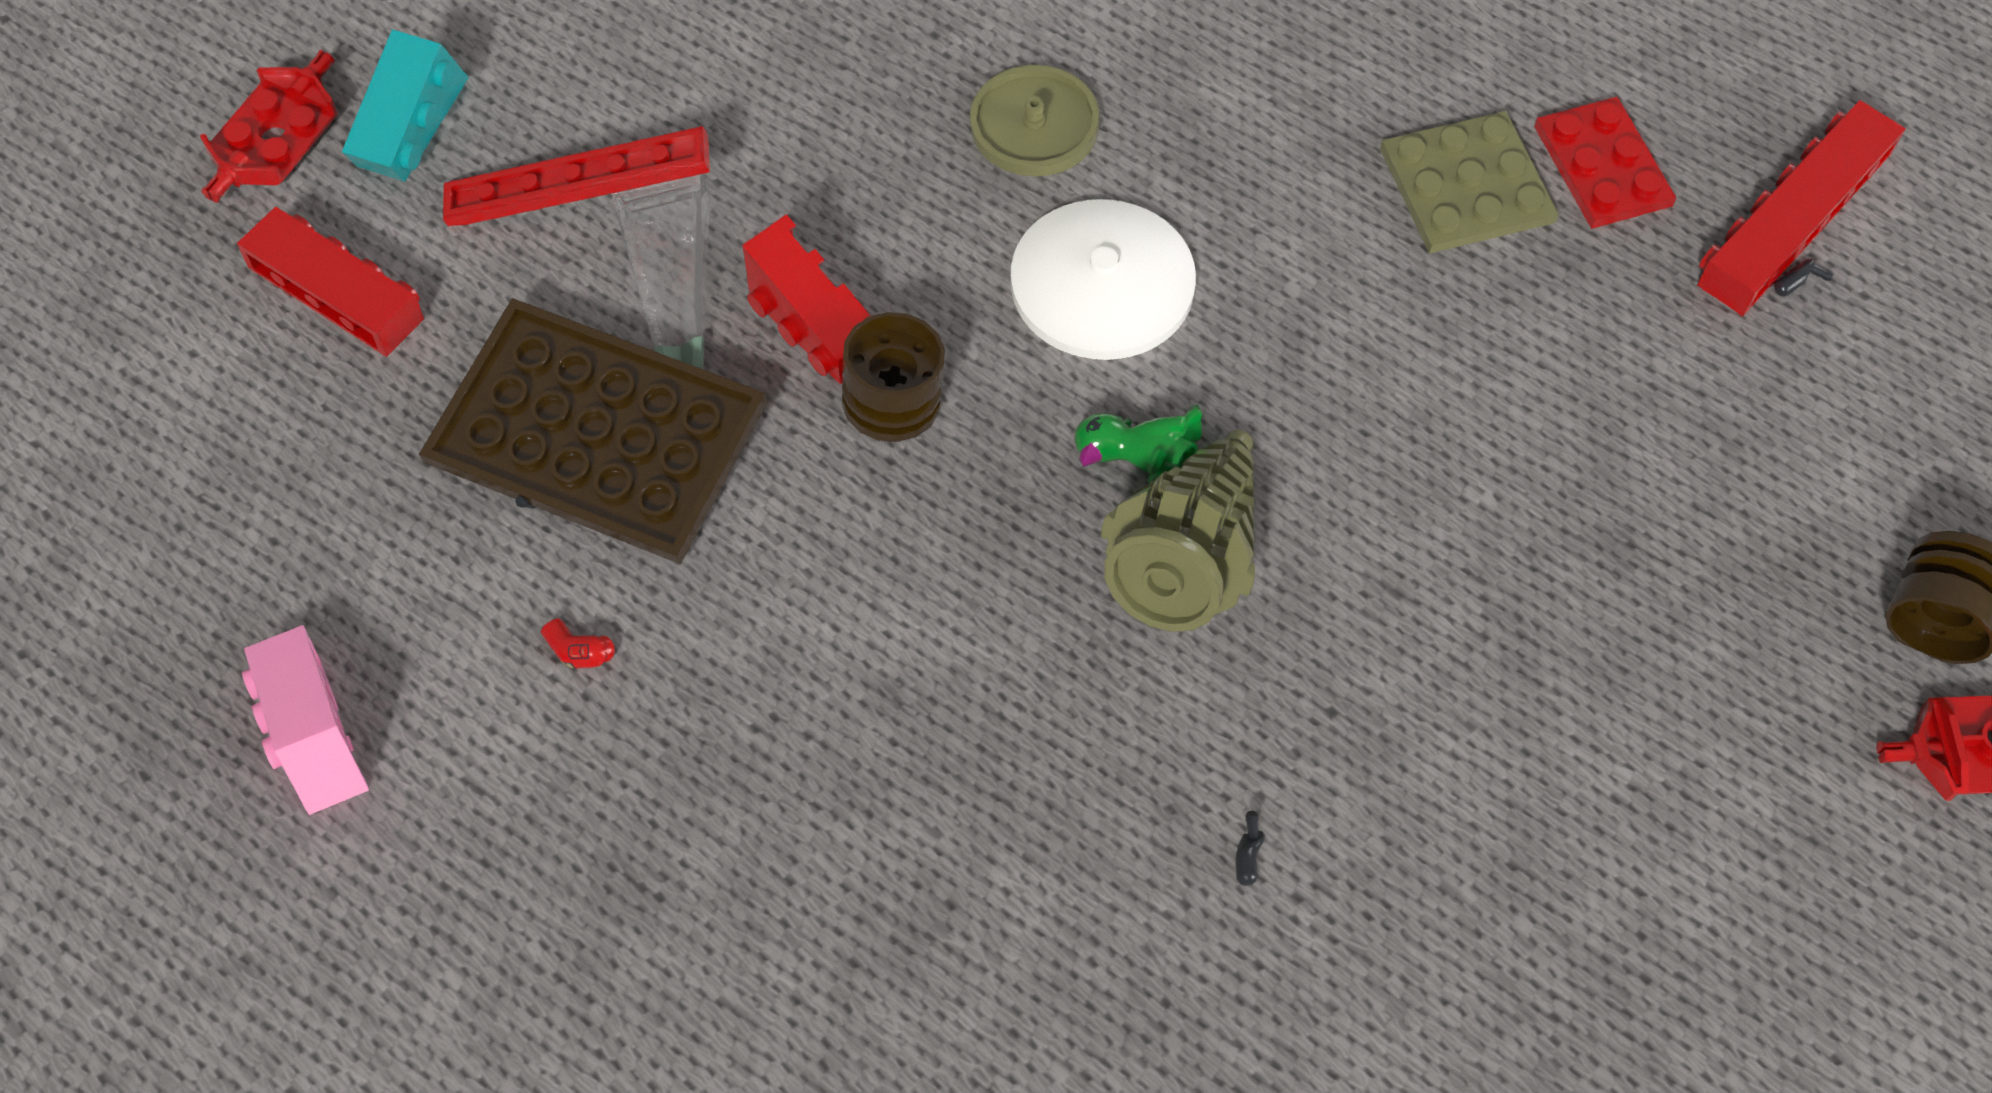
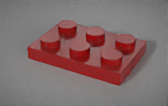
M1618 97L1536 119L1534 127L1591 229L1673 207L1677 198Z

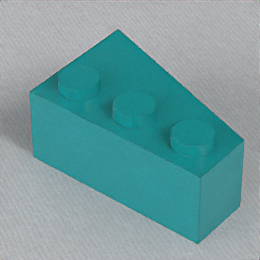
M392 29L342 153L359 168L405 182L411 171L418 167L422 153L469 77L442 44Z

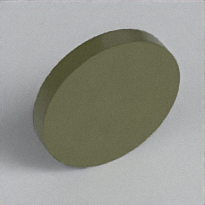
M1045 65L1019 66L992 77L977 92L970 110L971 134L981 154L997 167L1023 176L1053 175L1077 165L1092 150L1099 130L1098 104L1088 86L1067 71Z

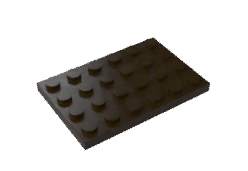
M512 298L419 452V456L425 464L514 499L522 496L534 507L681 564L764 411L768 400L765 392Z

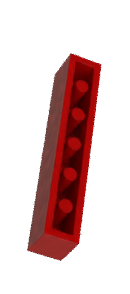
M1861 100L1847 114L1839 111L1824 132L1826 136L1823 140L1815 137L1800 157L1802 162L1798 166L1790 163L1782 172L1775 184L1778 188L1773 193L1765 190L1759 196L1750 210L1752 215L1748 220L1740 217L1726 234L1725 240L1727 242L1722 247L1714 244L1699 264V268L1704 270L1697 286L1741 316H1744L1892 155L1906 128Z

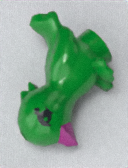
M1196 404L1190 406L1183 416L1156 418L1140 423L1135 427H1130L1132 420H1122L1121 417L1114 414H1092L1084 418L1075 431L1074 440L1080 452L1079 460L1083 467L1097 462L1129 461L1150 474L1148 478L1149 484L1162 473L1169 472L1175 467L1181 468L1185 460L1197 452L1198 447L1194 442L1201 439L1202 411L1199 405Z

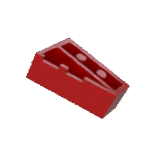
M786 214L742 245L749 288L747 299L753 310L760 317L764 318L769 315L777 323L780 335L790 346L795 347L799 344L808 353L809 362L821 376L830 374L839 384H842L845 339L855 325L871 315L844 283L838 287L832 284L818 267L824 262L823 257L816 249L809 253L804 250L793 236L792 230L796 225Z

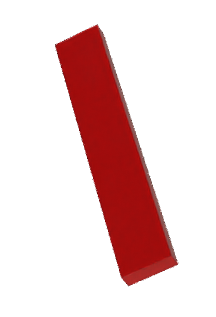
M700 126L444 182L443 221L447 226L468 225L709 173L708 134L704 127Z

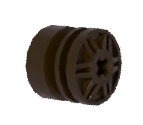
M886 312L867 317L855 325L845 339L842 372V407L847 420L860 433L878 441L900 442L916 438L929 429L940 412L945 348L939 334L926 321L906 313Z
M1951 530L1931 532L1917 539L1901 574L1902 579L1895 589L1886 611L1887 628L1900 643L1941 662L1970 664L1988 658L1992 653V542L1974 534Z

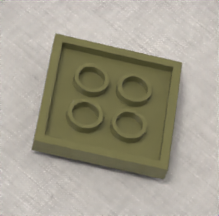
M1506 111L1385 139L1381 142V153L1429 254L1553 224L1557 221L1559 214Z

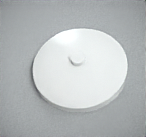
M1096 199L1064 205L1037 220L1022 236L1016 247L1011 264L1010 283L1012 297L1018 313L1038 337L1053 347L1069 354L1084 358L1107 360L1126 358L1144 353L1172 336L1184 322L1190 311L1195 291L1196 272L1187 244L1167 221L1155 213L1131 203Z

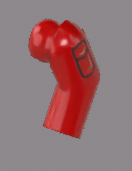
M560 618L546 623L540 632L562 664L568 668L599 667L603 663L609 662L615 653L614 643L608 636H574Z

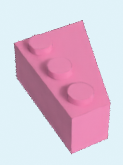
M304 625L244 648L250 669L242 671V677L253 700L259 698L258 703L251 705L252 711L263 734L269 732L270 737L262 740L264 751L273 769L283 766L308 815L368 791L365 778L351 753L354 749L349 736L345 735L338 714L339 708L321 660Z

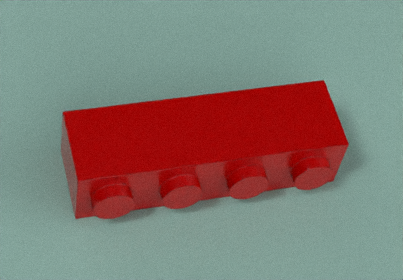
M275 206L237 242L249 269L385 357L424 320L418 303L420 297L408 283L402 280L396 283L388 278L373 261L368 258L358 259L349 253L345 245L333 236L325 238L317 233L305 218L298 214L292 217Z

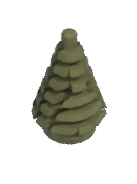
M1232 430L1224 440H1217L1204 449H1198L1194 455L1185 460L1181 468L1175 467L1167 473H1162L1149 484L1134 492L1131 497L1122 500L1117 508L1107 514L1104 519L1101 537L1108 540L1105 552L1107 558L1104 561V579L1112 597L1129 615L1150 627L1170 632L1193 631L1209 623L1214 615L1236 606L1240 595L1248 597L1253 587L1255 577V564H1253L1254 498L1253 458L1250 453L1253 448V440L1244 430Z

